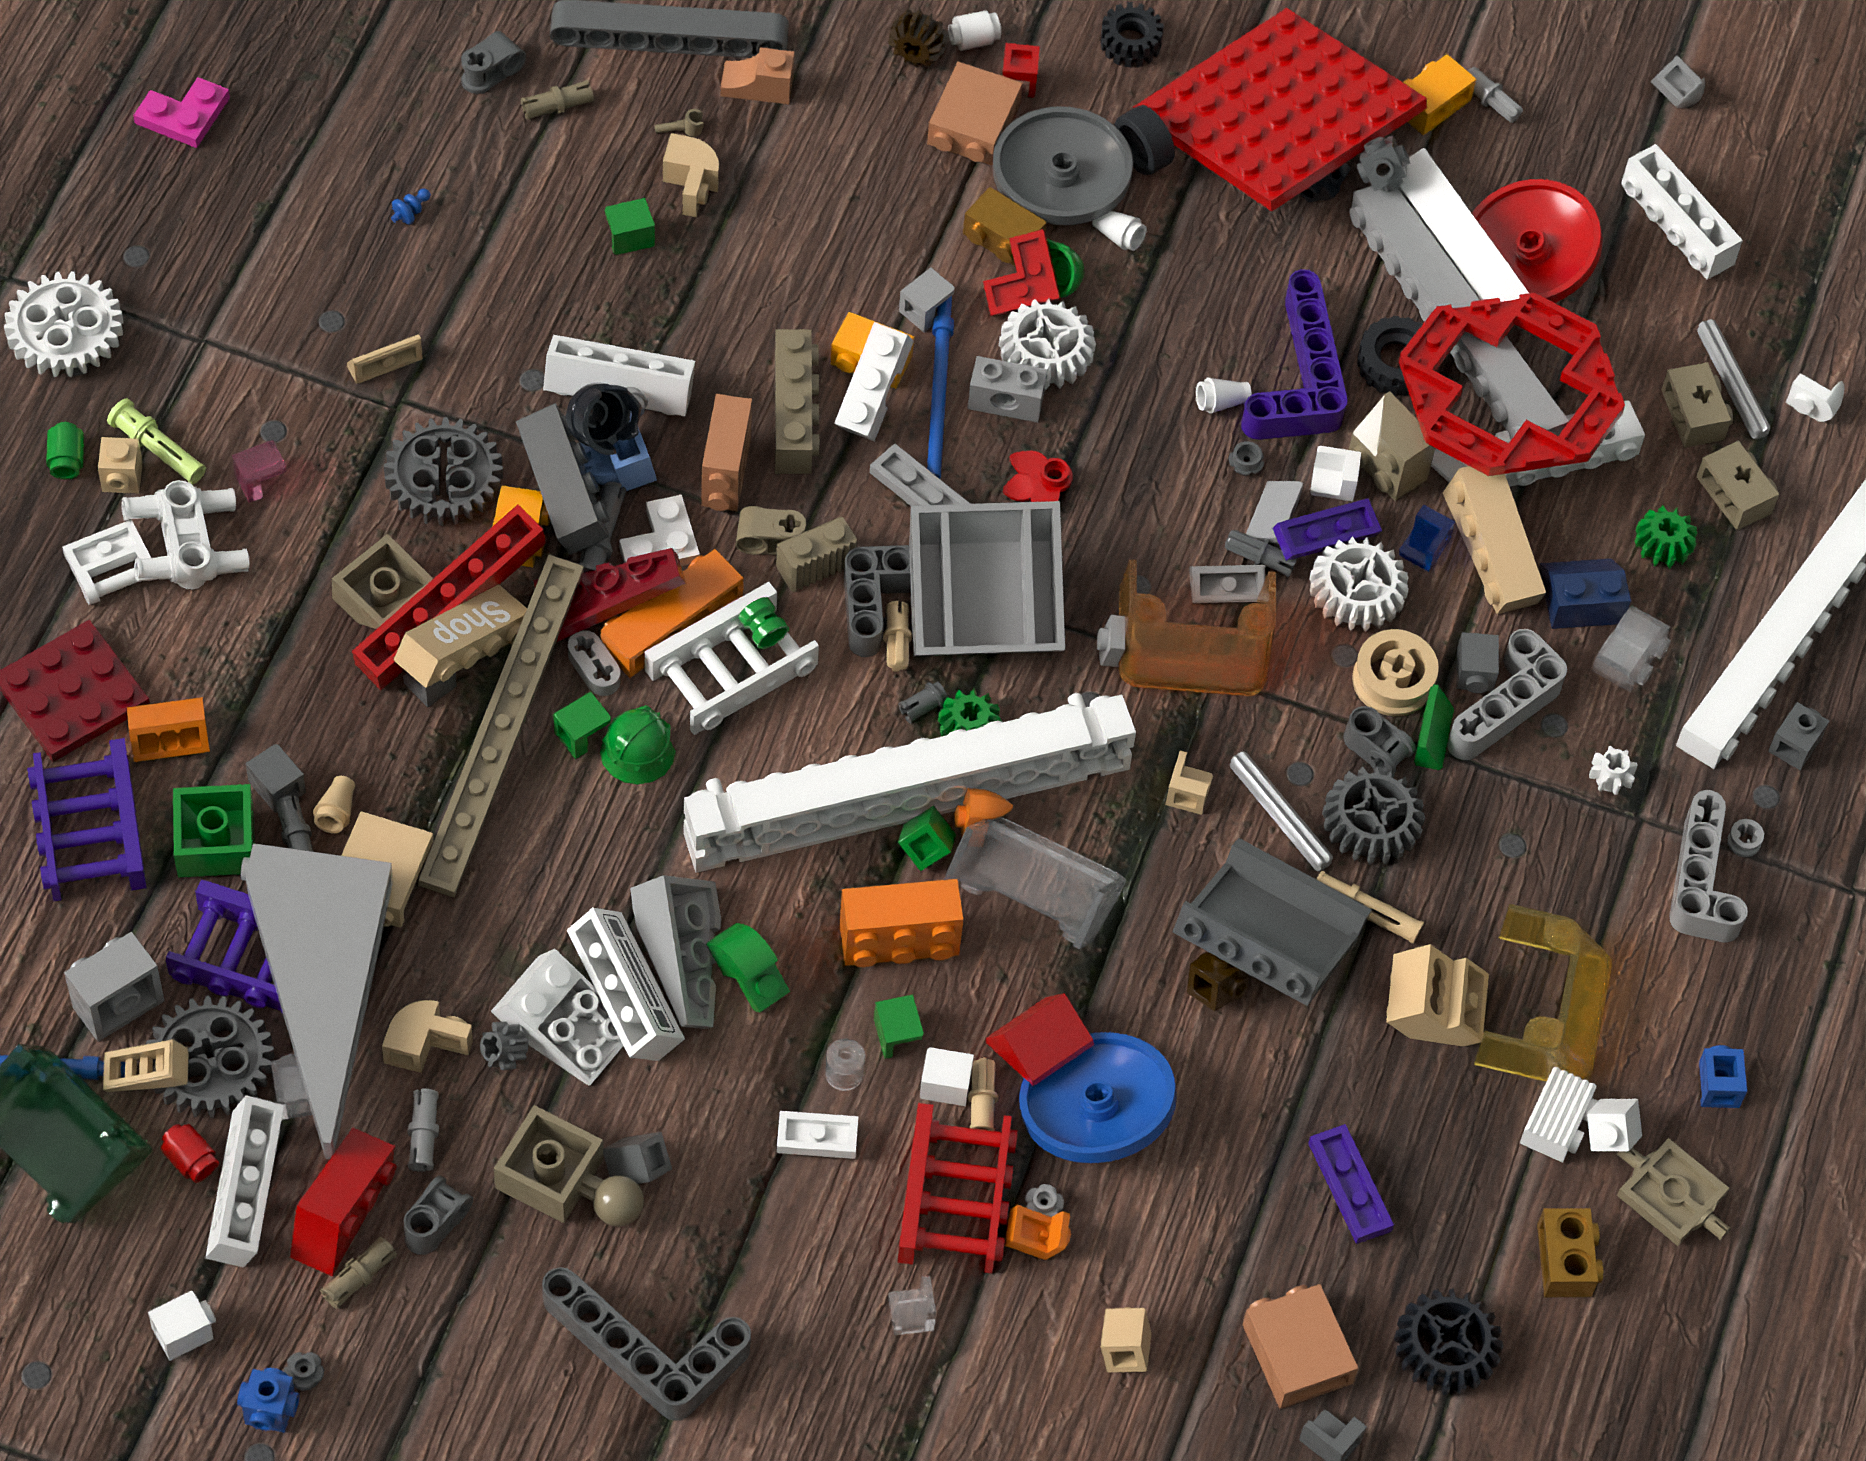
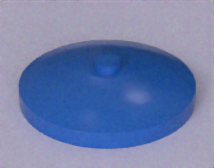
M1109 1032L1091 1033L1090 1035L1094 1041L1092 1047L1035 1086H1032L1025 1078L1023 1079L1019 1103L1025 1128L1031 1138L1052 1155L1080 1163H1103L1122 1159L1139 1152L1155 1141L1167 1128L1173 1117L1177 1103V1091L1173 1071L1165 1057L1156 1048L1141 1039Z

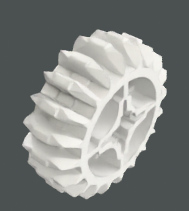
M1048 298L1045 304L1040 305L1034 299L1031 308L1021 304L1020 308H1018V313L1011 311L1008 321L1002 325L999 338L1002 361L1047 369L1045 390L1049 387L1050 383H1055L1059 388L1064 384V380L1073 384L1077 379V375L1084 376L1087 366H1090L1093 361V352L1096 346V341H1094L1095 338L1093 337V326L1087 325L1086 315L1078 316L1076 306L1067 310L1065 309L1064 301L1057 306L1052 305Z
M1352 536L1348 541V545H1345L1338 539L1334 549L1326 546L1322 556L1316 558L1313 570H1311L1309 590L1310 596L1315 597V608H1323L1322 614L1324 619L1334 616L1336 627L1342 622H1346L1350 631L1355 625H1361L1366 632L1372 623L1380 629L1384 624V620L1391 622L1395 618L1396 612L1402 610L1405 602L1404 599L1407 598L1409 590L1407 585L1408 572L1403 571V560H1394V550L1382 551V542L1376 546L1370 545L1368 537L1360 544Z

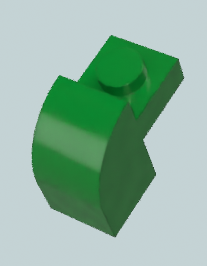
M735 923L706 943L723 976L737 980L753 1011L760 1013L790 992L775 965L779 961L767 942L750 926Z

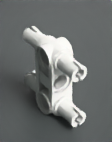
M177 480L169 483L165 489L158 490L154 495L123 497L122 514L124 521L129 519L157 518L161 522L167 556L145 559L136 558L134 562L136 581L169 579L170 582L177 583L185 589H197L204 585L205 581L213 580L217 575L248 572L249 555L247 549L214 552V549H211L203 515L213 512L235 511L236 497L234 489L201 491L200 488L194 487L186 481Z

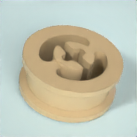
M1398 629L1378 632L1369 637L1360 648L1352 675L1355 692L1366 706L1372 707L1380 714L1387 716L1412 714L1426 704L1430 687L1435 684L1438 676V660L1431 646L1414 633ZM1384 658L1376 677L1372 671L1371 664ZM1415 669L1420 681L1416 685L1407 688Z

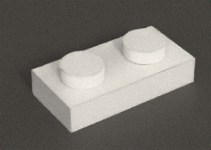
M780 1111L777 1153L855 1159L858 1116Z

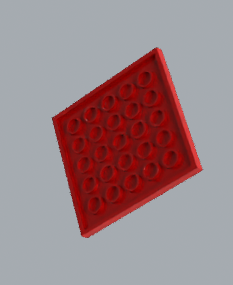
M1285 8L1133 106V109L1141 105L1151 108L1167 126L1176 147L1270 211H1274L1363 152L1366 143L1379 137L1384 138L1426 110L1427 98L1293 11Z

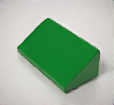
M1433 684L1430 687L1414 758L1416 766L1434 770H1441L1443 767L1454 713L1451 702L1439 685Z

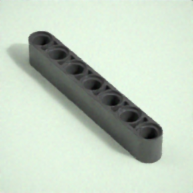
M560 0L556 2L552 8L550 27L551 40L561 46L741 58L754 57L759 53L760 47L787 51L789 33L788 19L777 13L581 0Z

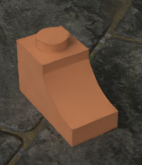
M760 47L759 53L752 58L740 61L725 60L721 96L789 104L794 77V51Z

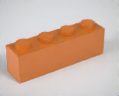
M716 549L705 556L700 555L689 564L688 568L683 571L686 584L641 603L619 617L614 616L604 624L601 629V641L617 662L619 668L629 678L645 668L646 650L743 596L744 577Z

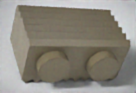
M842 516L776 544V567L789 589L796 592L797 588L809 587L810 583L815 584L817 580L822 581L823 577L829 578V575H835L836 571L842 572V569H845L846 555L850 550L857 548V538Z

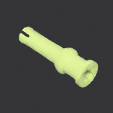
M128 398L123 399L112 408L107 418V423L110 426L120 428L130 438L139 439L140 446L148 448L164 463L183 476L190 484L197 483L203 477L206 471L205 465L198 462L178 444L158 430L156 420L151 416L145 417L134 408V403Z

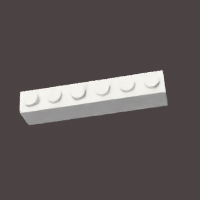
M1425 148L1409 157L1410 164L1407 165V177L1403 178V183L1397 186V188L1479 300L1500 298V301L1519 299L1520 294L1529 293Z

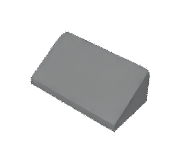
M1267 481L1246 535L1263 542L1267 539L1269 540L1268 544L1280 548L1272 528L1278 522L1292 519L1301 497L1304 483L1298 481Z
M1265 565L1189 567L1192 603L1266 601Z

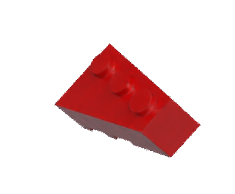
M352 1127L297 1204L290 1258L333 1277L367 1214L375 1205L381 1189L384 1185L388 1186L395 1175L397 1164L393 1163L394 1145Z

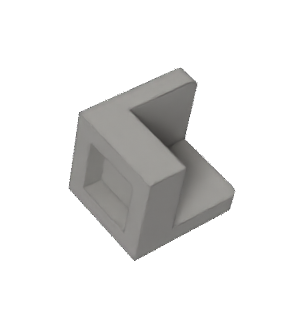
M930 267L901 290L899 312L925 333L933 326L935 309L954 294L955 288Z

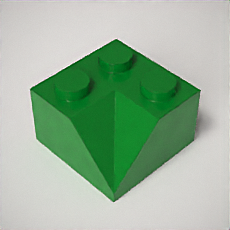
M251 784L173 788L174 859L178 878L241 874L244 857L250 858L253 843L255 844L254 804Z

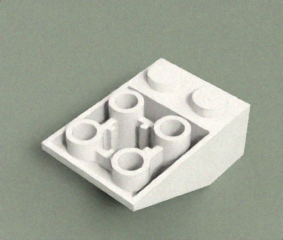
M556 949L539 955L491 1011L501 1022L507 1021L509 1025H521L520 1031L526 1035L529 1046L588 1086L593 1083L624 1046L595 987Z

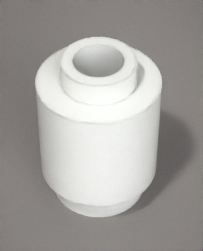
M981 11L955 16L953 24L948 26V33L951 44L957 45L959 50L962 51L992 45L995 40H1000L1001 26L995 12Z

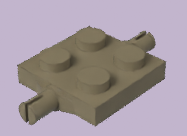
M1668 1138L1657 1151L1645 1157L1633 1147L1630 1151H1618L1617 1156L1632 1166L1634 1171L1632 1177L1620 1188L1617 1196L1673 1243L1679 1246L1692 1231L1701 1226L1707 1228L1720 1241L1728 1234L1731 1227L1715 1216L1713 1212L1716 1205L1727 1195L1730 1188Z

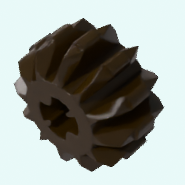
M918 9L915 13L906 10L904 14L894 20L890 28L888 44L894 48L893 55L902 56L904 63L907 61L913 62L917 68L921 64L930 67L932 63L942 57L946 49L948 32L943 29L942 21H935L933 19V13L927 16L923 14L921 9Z

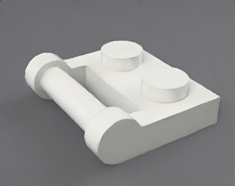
M132 520L63 546L64 556L82 589L88 605L99 602V597L137 582L134 568L97 583H93L92 577L132 562L136 558H151Z

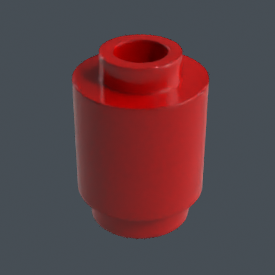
M176 1124L162 1137L164 1143L160 1151L186 1179L191 1178L195 1183H199L211 1175L217 1168L219 1161L215 1157V1150L191 1124L183 1126Z

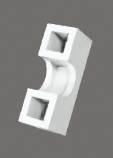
M874 322L834 424L843 430L875 441L887 411L885 403L889 388L896 374L902 373L914 342L907 334Z

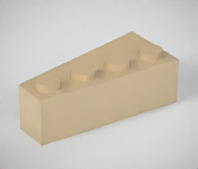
M1470 466L1458 469L1443 491V495L1483 582L1488 603L1493 605L1496 614L1538 604L1546 594V590L1505 474L1487 476Z

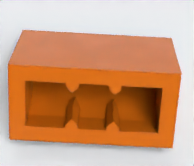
M203 697L127 707L129 735L134 762L210 752Z

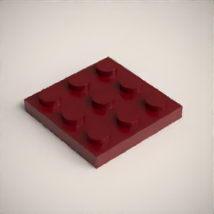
M90 620L85 621L0 670V691L52 762L128 719L127 707L150 704L147 695Z

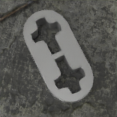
M580 631L573 634L568 641V657L585 684L594 694L599 696H608L616 692L620 686V668L603 642L595 633L590 631ZM583 645L586 649L591 648L592 658H589L583 650L578 652V647ZM597 668L600 669L603 675H610V680L597 679Z

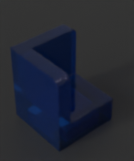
M1423 504L1416 515L1412 532L1399 550V556L1429 572L1450 542L1455 521Z

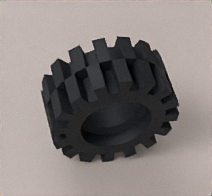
M1127 2L1126 8H1123L1120 3L1116 5L1115 11L1112 8L1107 11V16L1103 18L1100 42L1102 51L1106 50L1105 56L1108 59L1114 56L1115 64L1119 65L1121 61H1125V67L1131 68V62H1135L1136 67H1142L1143 60L1149 64L1153 61V57L1157 58L1161 49L1164 26L1161 23L1160 15L1154 16L1155 10L1151 7L1145 11V4L1139 3L1138 8L1133 7V2ZM1124 30H1135L1142 33L1145 37L1138 40H1130L1124 38L1119 33Z

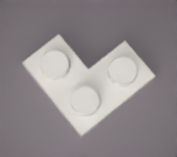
M682 495L646 502V511L653 533L619 540L624 563L630 557L673 548L677 553L681 566L689 565L696 557L700 556Z

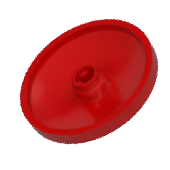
M1529 179L1511 183L1487 196L1472 212L1474 218L1529 293H1536L1553 303L1568 297L1578 290L1594 272L1600 259L1603 238L1596 211L1584 195L1564 183L1546 179Z

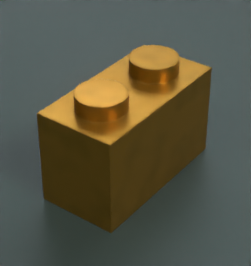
M989 186L966 211L963 235L967 236L972 243L981 245L994 253L1001 261L1015 266L1009 238L1042 229L1046 231L1047 222Z

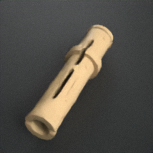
M1324 871L1320 872L1316 880L1364 904V906L1398 921L1400 924L1374 911H1371L1368 918L1369 921L1414 944L1423 927V921H1419L1360 891L1361 887L1356 884L1350 886L1326 874Z

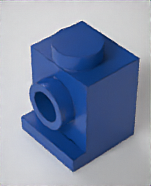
M1725 1045L1705 1048L1699 1061L1702 1091L1701 1107L1740 1108L1747 1093L1743 1049H1731Z

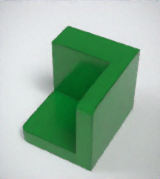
M645 198L605 208V215L612 232L614 255L655 246V225Z
M592 692L587 693L553 714L554 733L575 759L588 752L587 737L611 723V716Z
M933 805L903 825L898 843L917 868L922 871L951 852L956 834Z
M913 995L875 1002L874 1022L884 1059L893 1057L894 1045L923 1038V1029Z

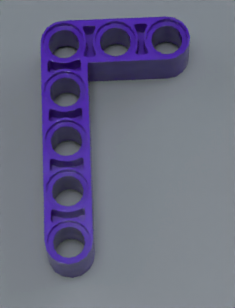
M1301 269L1291 274L1285 297V306L1304 388L1262 392L1249 396L1245 402L1241 428L1243 433L1252 439L1261 440L1331 433L1337 431L1343 424L1347 406L1346 390L1321 281L1318 275L1310 270Z

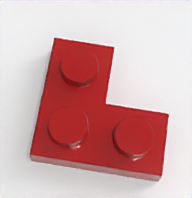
M1042 229L1009 238L1017 273L983 281L991 316L995 317L1011 313V311H1018L1021 304L1031 308L1034 299L1040 305L1045 304L1048 298L1051 302L1061 300L1045 230Z

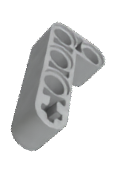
M1519 629L1511 634L1503 662L1506 669L1513 676L1458 715L1454 720L1447 745L1450 753L1457 759L1470 760L1475 758L1560 694L1567 673L1566 663L1534 631ZM1521 650V651L1526 652L1527 654H1522V653H1520V652H1518V651ZM1546 675V676H1549V677H1551V678H1553V679H1547V678H1545V677H1543V676ZM1515 695L1524 696L1526 699L1518 698ZM1488 715H1495L1500 719H1494Z
M1703 790L1694 796L1685 819L1669 915L1670 923L1675 930L1686 935L1718 942H1731L1739 936L1748 914V908L1745 902L1737 896L1713 891L1726 805L1723 797L1717 792ZM1704 814H1707L1708 822H1702ZM1694 843H1700L1706 848L1697 847ZM1689 875L1697 876L1701 881H1696L1689 877ZM1684 908L1693 909L1696 913H1689ZM1721 916L1730 917L1734 922L1726 921Z

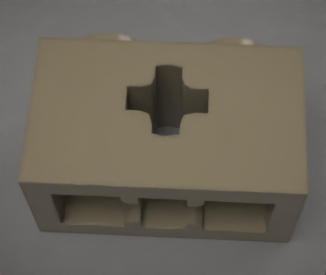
M1709 363L1668 370L1661 391L1684 448L1725 440L1729 426L1733 422V414L1729 404H1725L1723 401L1720 380L1717 375H1713Z
M1739 441L1703 457L1697 479L1736 530L1773 513L1779 497L1777 487L1758 467L1754 455L1746 451Z

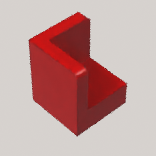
M1006 43L1002 76L1013 80L1029 81L1028 97L1035 98L1040 46Z

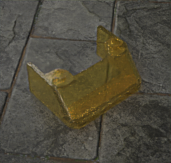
M1509 904L1499 939L1570 956L1559 1020L1545 1016L1533 1018L1525 1027L1523 1039L1484 1031L1474 1065L1546 1082L1553 1067H1558L1560 1070H1565L1567 1073H1572L1575 1077L1588 1081L1594 1068L1612 968L1611 958L1573 919Z

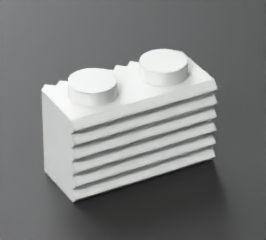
M1553 1067L1526 1125L1520 1144L1562 1163L1568 1151L1575 1154L1584 1135V1132L1579 1131L1578 1128L1582 1119L1588 1122L1587 1113L1598 1102L1592 1098L1597 1086L1594 1083H1589L1587 1080H1582L1580 1077H1575L1572 1073H1567L1565 1070Z

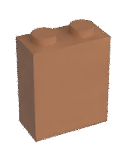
M957 62L930 119L927 144L941 151H949L968 157L975 162L993 165V153L997 140L1006 127L1012 123L1020 106L1023 83Z
M716 394L702 463L701 506L710 507L717 511H738L751 442L752 399L721 394Z
M1320 1284L1310 1288L1307 1285L1297 1286L1288 1291L1284 1297L1272 1301L1270 1298L1257 1300L1246 1310L1243 1321L1244 1330L1280 1409L1354 1384L1359 1368Z

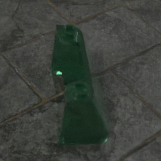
M18 1044L0 1065V1147L48 1193L45 1197L49 1204L46 1210L60 1223H76L142 1164L153 1151L149 1143L62 1059L49 1049L38 1045Z

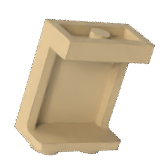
M360 811L341 856L392 863L393 885L384 926L402 927L405 906L434 843L433 833Z

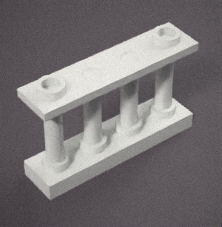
M769 582L645 651V672L652 681L663 675L669 676L694 708L690 711V731L694 735L704 729L711 730L721 723L723 718L793 678L806 676L818 665L819 645L815 640L800 648L790 634L787 633L778 642L787 656L769 666L744 634L743 630L746 628L738 617L748 604L759 598L768 597L774 606L777 607V591ZM725 640L732 641L756 674L738 683L712 648ZM693 658H700L725 691L707 701L681 668V665Z

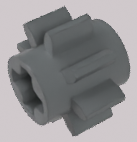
M507 1021L493 1022V1031L482 1033L480 1052L489 1061L488 1067L513 1070L516 1069V1060H526L528 1039L520 1031L521 1025H509Z

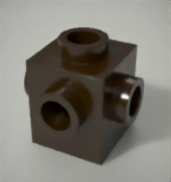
M1209 952L1201 954L1195 961L1190 963L1187 993L1214 1012L1234 999L1241 998L1248 988V973Z

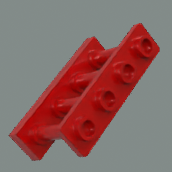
M918 1103L897 1263L913 1265L915 1250L923 1251L924 1247L986 1255L984 1273L992 1274L994 1261L1002 1262L1005 1238L997 1237L998 1225L1007 1224L1009 1202L1002 1201L1003 1188L1011 1189L1013 1166L1006 1165L1007 1153L1015 1154L1018 1130L1010 1129L1012 1116L1004 1115L1002 1132L939 1124L940 1120L932 1119L934 1105ZM937 1140L998 1147L997 1168L935 1160L934 1155H927L929 1143L937 1144ZM934 1175L995 1183L993 1203L931 1196L930 1191H923L924 1178L932 1179ZM928 1211L991 1219L989 1238L987 1240L925 1232V1227H918L920 1214L928 1215Z

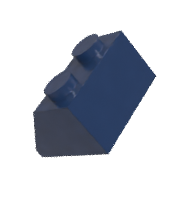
M1612 558L1540 563L1539 569L1546 590L1545 599L1552 629L1624 623L1631 599L1625 571Z

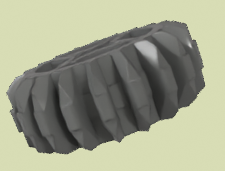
M1363 766L1358 770L1357 776L1348 771L1344 776V780L1337 779L1333 784L1332 790L1326 795V805H1324L1322 811L1323 818H1325V831L1331 832V844L1341 842V854L1349 850L1353 852L1354 862L1360 858V855L1367 857L1369 865L1374 862L1375 857H1379L1384 865L1389 861L1390 855L1399 860L1403 856L1404 850L1410 852L1414 847L1415 841L1421 836V826H1423L1425 821V815L1422 812L1423 800L1416 799L1418 793L1416 787L1406 788L1408 783L1406 777L1398 781L1394 779L1393 769L1387 775L1380 774L1381 771L1378 766L1373 769L1372 774H1368ZM1357 798L1362 799L1360 804L1353 805V809H1344L1351 801ZM1397 821L1403 822L1396 830L1386 833V827L1394 826V822Z

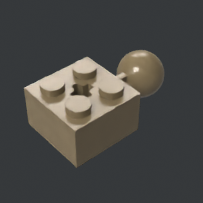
M533 1105L494 1167L495 1189L562 1223L566 1222L581 1196L593 1201L594 1210L603 1222L617 1227L626 1226L634 1222L641 1214L644 1206L643 1192L640 1186L631 1178L616 1175L603 1180L595 1176L596 1171L604 1160L602 1139Z

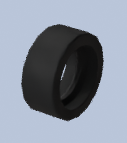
M1145 105L1137 106L1117 118L1114 126L1127 140L1132 153L1133 167L1139 173L1146 176L1151 175L1173 162L1175 146L1172 136L1163 120L1151 108Z

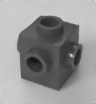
M1393 135L1385 139L1379 137L1364 145L1365 150L1360 154L1361 163L1357 164L1364 183L1371 182L1374 191L1382 187L1386 191L1402 184L1403 178L1407 177V165L1410 164L1409 156L1403 144L1398 146ZM1381 163L1389 165V167L1380 171L1377 168Z

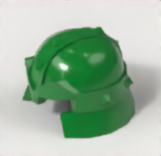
M647 705L625 711L616 718H613L612 723L608 726L607 734L602 739L600 748L602 764L610 775L625 783L639 785L659 779L671 768L676 754V750L670 741V724L661 718L660 713L653 711Z

